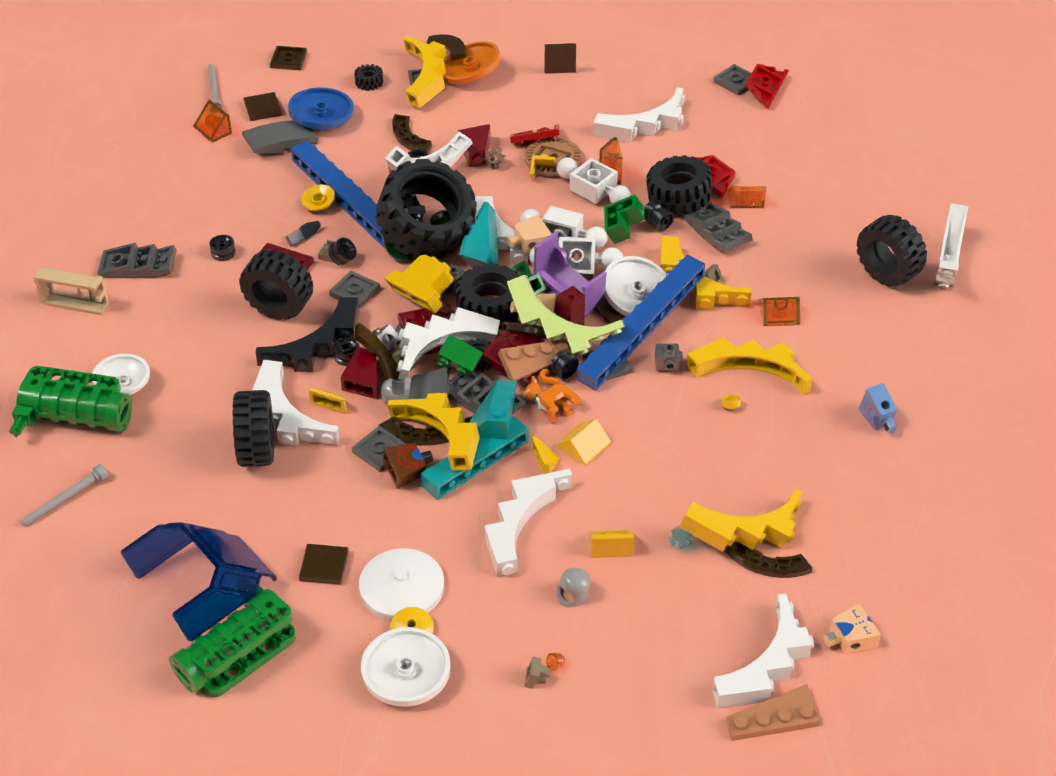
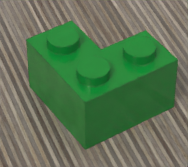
M635 194L604 207L605 231L614 244L629 239L630 225L645 220L644 206Z
M449 334L434 362L441 369L447 367L451 370L452 367H455L458 373L470 376L483 352Z

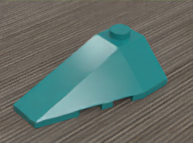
M488 202L482 204L476 215L477 220L475 224L470 226L471 231L469 235H465L459 252V256L472 269L477 265L483 266V264L493 265V263H498L496 211Z
M497 380L471 418L470 423H476L480 437L507 439L517 381Z

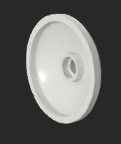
M117 354L105 358L96 365L92 372L93 374L118 378L121 386L120 392L128 393L129 395L141 390L150 378V369L147 362L133 354ZM92 381L93 385L98 383L96 381Z

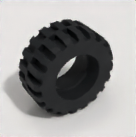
M687 155L667 157L663 161L659 160L647 173L646 182L649 202L656 200L664 208L673 212V214L682 215L684 213L691 214L692 211L696 212L701 207H705L712 198L711 170L703 160L696 157H687Z
M883 215L870 223L859 233L856 244L858 247L857 255L860 256L859 260L861 264L863 263L865 271L869 272L873 279H877V282L885 283L886 286L896 287L905 284L919 274L927 261L926 244L922 240L921 233H918L917 228L909 224L908 220L902 219V217L897 215Z
M273 249L263 250L255 254L239 278L241 293H244V298L250 302V306L252 308L255 307L259 313H264L269 318L275 317L277 320H286L298 316L312 296L314 287L310 272H307V268L301 265L297 258L294 259L288 253L284 254L280 250L273 251Z
M493 263V265L483 264V266H474L472 270L468 269L462 274L456 283V307L500 320V323L516 322L519 314L510 310L511 303L514 300L507 281L518 278L520 275L505 265L499 266V264ZM486 295H496V296H500V297H497V298H483L482 296H486Z
M266 390L238 391L233 396L232 410L234 448L237 464L241 467L269 466L274 461V425L270 393Z

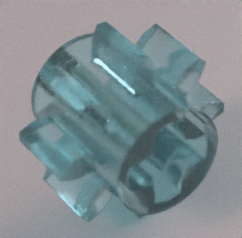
M679 525L670 530L671 535L668 539L671 546L676 545L679 549H682L693 543L692 538L694 535L679 528Z

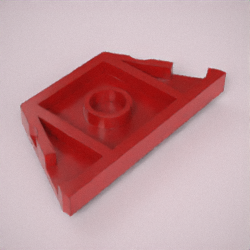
M756 64L745 86L769 109L789 70L778 71L773 66Z
M714 155L696 157L703 160L709 166L712 173L713 192L722 198L734 180L736 171Z

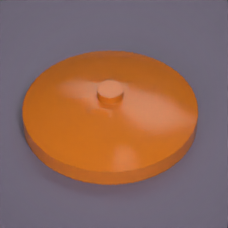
M488 41L472 42L465 45L467 50L466 58L451 60L450 54L447 55L448 59L444 61L446 74L443 75L444 81L450 84H466L488 75L497 67L501 59L497 45Z

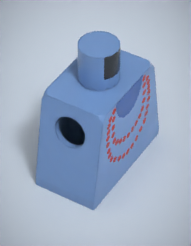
M881 383L867 388L858 410L874 430L884 428L887 433L895 431L897 425L893 420L897 413V407L885 384Z

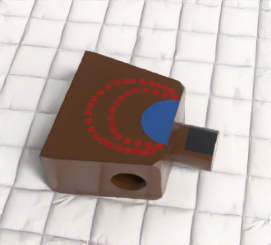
M414 443L384 447L382 456L397 489L421 478V473L426 470V464L433 462L431 451L428 450L420 453L417 445Z

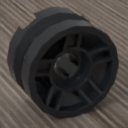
M221 234L210 240L209 246L213 259L227 261L235 256V244L231 236Z
M345 237L336 240L328 248L329 257L337 265L347 264L356 257L357 253L354 243Z
M347 337V339L343 340L341 338L334 343V358L337 364L341 366L348 365L359 347V343L355 339Z
M561 350L552 358L551 361L553 363L549 365V369L560 379L566 380L577 370L579 360L571 355L569 351Z

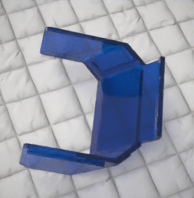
M183 522L157 525L121 550L122 557L137 579L145 576L192 542L215 566L209 587L172 614L182 633L190 642L253 598L257 593L261 576L270 577L273 581L277 580L275 574L237 535Z

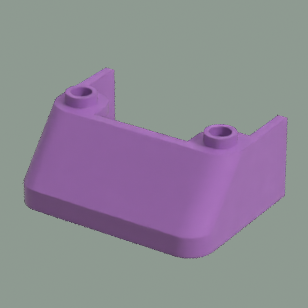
M554 232L534 246L533 276L539 273L547 288L545 292L556 294L555 299L562 291L571 286L576 287L585 295V317H587L605 293L607 273L604 271L591 281L585 279L567 264V252L558 246V232Z

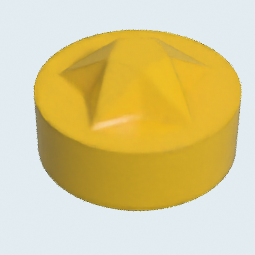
M726 395L721 399L722 407L731 410L741 406V397L738 395Z

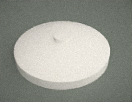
M625 256L618 258L605 271L607 277L604 296L616 311L627 316L634 310L637 304L644 300L648 293L652 292L657 283L661 282L667 274L657 264L642 257Z
M407 548L389 550L371 559L362 570L359 579L360 596L364 605L372 613L387 620H392L398 611L407 607H418L428 613L442 598L444 592L443 572L439 564L424 552Z
M397 628L381 634L368 645L361 660L362 679L367 690L378 700L393 706L407 707L429 701L445 687L450 676V656L446 646L437 636L418 628Z

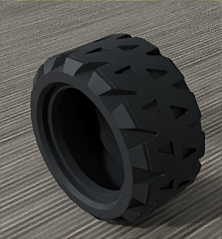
M416 159L415 163L407 161L400 164L396 171L393 169L386 178L376 205L377 226L382 227L380 233L388 243H393V248L402 254L413 255L412 258L415 259L421 255L433 256L437 259L444 258L449 253H454L461 246L465 235L468 234L476 215L477 202L475 201V193L471 185L466 183L465 177L457 170H452L448 164L440 161L431 162L429 159ZM413 194L430 196L446 208L450 221L440 225H429L419 222L407 213L401 199Z

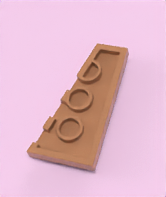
M567 339L500 349L498 355L509 380L518 381L522 378L530 377L535 372H540L542 369L549 367L550 364L552 365L553 362L551 360L559 351L567 350L571 355L573 353Z
M805 684L727 716L726 724L731 740L734 741L820 726V718L808 685Z

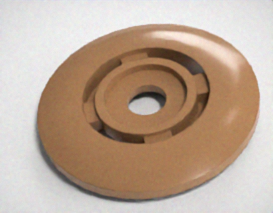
M545 138L534 142L528 146L524 154L525 163L530 169L532 155L558 156L555 159L556 167L536 165L535 172L545 176H559L557 164L563 158L574 159L578 167L582 163L580 148L573 142L561 138L551 140Z

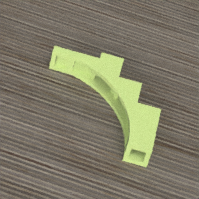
M526 275L507 281L521 323L534 325L539 323L538 319H540L547 339L552 338L553 341L564 338L563 334H566L572 353H578V356L589 352L588 349L592 348L590 340L593 339V342L604 339L603 335L610 333L611 336L622 332L621 329L625 327L623 320L601 327L583 326L569 322L550 311L540 301Z

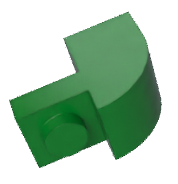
M525 260L509 268L510 270H515L520 276L526 275L535 294H539L547 289L539 273L534 276L532 275Z

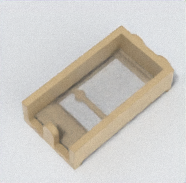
M43 265L34 274V282L41 304L102 315L109 304L103 276L94 277L45 268Z

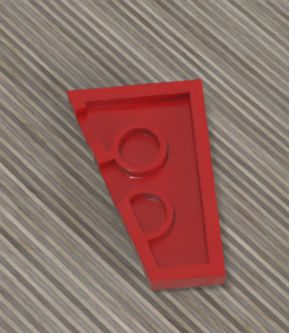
M554 125V129L543 127L537 129V132L528 130L510 134V141L515 143V145L524 144V141L527 140L538 142L541 141V138L546 137L547 140L556 139L560 135V125Z

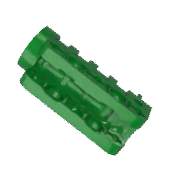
M34 366L29 369L19 387L16 399L17 405L12 412L14 423L9 433L13 434L14 437H18L25 426L32 427L36 419L46 420L47 418L58 423L69 421L72 425L82 426L87 424L89 427L97 429L104 426L110 431L124 432L128 427L132 413L131 396L128 393L120 392L119 379L113 376ZM54 376H61L57 380H51ZM92 381L98 382L92 386L88 385Z
M237 579L233 587L242 595L245 607L240 611L235 610L228 615L227 620L223 623L215 624L206 635L198 636L186 649L181 648L171 655L169 663L172 670L184 687L193 694L203 689L211 697L223 695L295 642V629L290 624L292 621L290 606L272 590H264L257 583L251 586L244 579ZM267 644L274 645L272 650H263V647ZM230 670H239L236 676L228 675Z

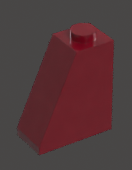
M490 124L458 130V132L472 140L471 146L463 153L469 167L485 164V158H487L486 151L489 149L491 140Z
M569 287L556 297L553 313L569 322L584 326L585 295L576 287Z
M357 348L340 377L342 391L378 399L377 359L375 354L372 355L366 348Z

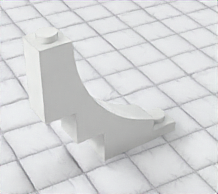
M570 469L512 481V496L514 500L498 503L500 522L484 526L485 541L497 577L518 572L515 546L522 528L539 509L556 500V491L572 488V472Z

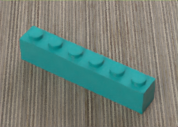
M511 416L507 439L479 438L471 470H451L448 457L443 458L437 464L421 473L422 487L436 500H439L529 442V428L515 416Z

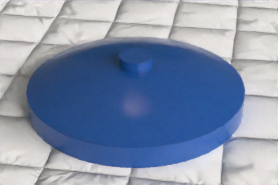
M315 87L302 90L293 95L288 103V112L292 120L304 127L330 129L348 122L353 116L354 105L352 99L339 90Z

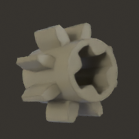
M492 147V151H486L488 155L485 160L490 162L488 166L491 167L494 164L495 168H499L500 163L505 164L503 159L506 155L501 153L503 149L499 148L496 151V148Z

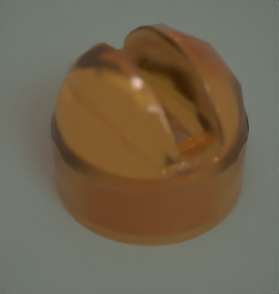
M559 652L549 653L546 657L547 667L552 671L563 668L565 657Z

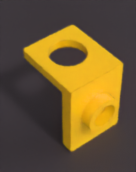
M545 154L539 156L532 155L531 180H534L536 165L556 167L555 157H549Z

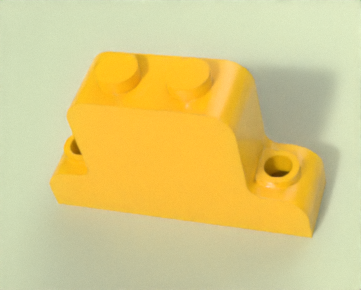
M427 255L419 256L404 272L395 270L384 278L393 291L433 313H436L442 307V302L439 299L441 297L440 294L453 282V276L449 272L451 270L449 265L445 262H439L433 256L429 257Z

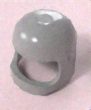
M405 377L404 381L388 379L383 383L381 394L386 405L389 400L410 399L411 377Z
M577 567L565 570L561 575L560 585L557 587L556 592L557 599L561 605L576 607L588 600L591 584L589 574ZM563 588L566 592L574 594L575 600H565L560 590Z

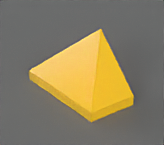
M314 388L309 389L310 404L343 414L347 412L345 398L340 394Z
M532 436V451L542 473H551L560 457L538 437Z

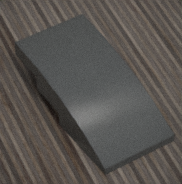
M294 120L265 124L242 132V136L253 153L284 154L285 148H291L307 140L313 144H317L318 137L312 128L304 127Z
M707 203L705 207H701L696 212L692 211L691 214H682L684 220L702 238L723 252L753 240L752 234L741 228V222L731 218L730 211L715 204Z
M136 243L103 250L97 275L108 278H146L171 274L177 249L174 245L157 248L155 244L138 248Z
M474 371L470 376L458 373L449 380L448 397L475 414L498 379L492 381L485 374L481 373L478 375ZM516 393L512 415L526 404V401Z

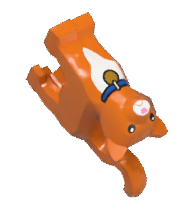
M545 368L538 373V378L544 384L553 386L543 391L536 378L532 376L531 383L526 386L522 395L523 398L533 401L538 409L548 414V421L553 423L558 421L556 412H558L559 406L563 408V414L569 416L573 414V404L581 405L582 399L557 378L547 377L546 375L550 370Z

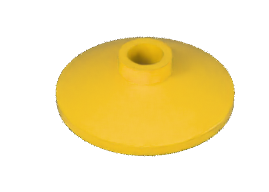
M328 185L312 186L303 193L301 198L302 205L310 211L323 210L333 203L335 192Z
M407 607L398 611L390 624V630L409 627L408 623L410 622L416 624L411 628L422 629L432 634L434 630L431 616L425 610L418 607Z

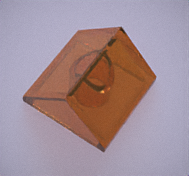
M209 99L193 127L213 143L232 134L229 114Z
M613 137L600 148L599 162L618 171L617 184L620 185L622 182L623 157L618 139Z
M731 186L727 190L730 209L764 208L766 186Z
M800 297L759 299L763 326L800 325Z

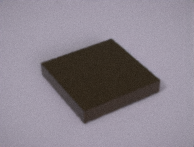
M576 43L544 44V73H576Z
M276 46L270 62V68L301 70L307 55V48Z
M275 92L243 97L250 121L282 115Z
M307 544L299 581L341 585L349 553L348 547Z

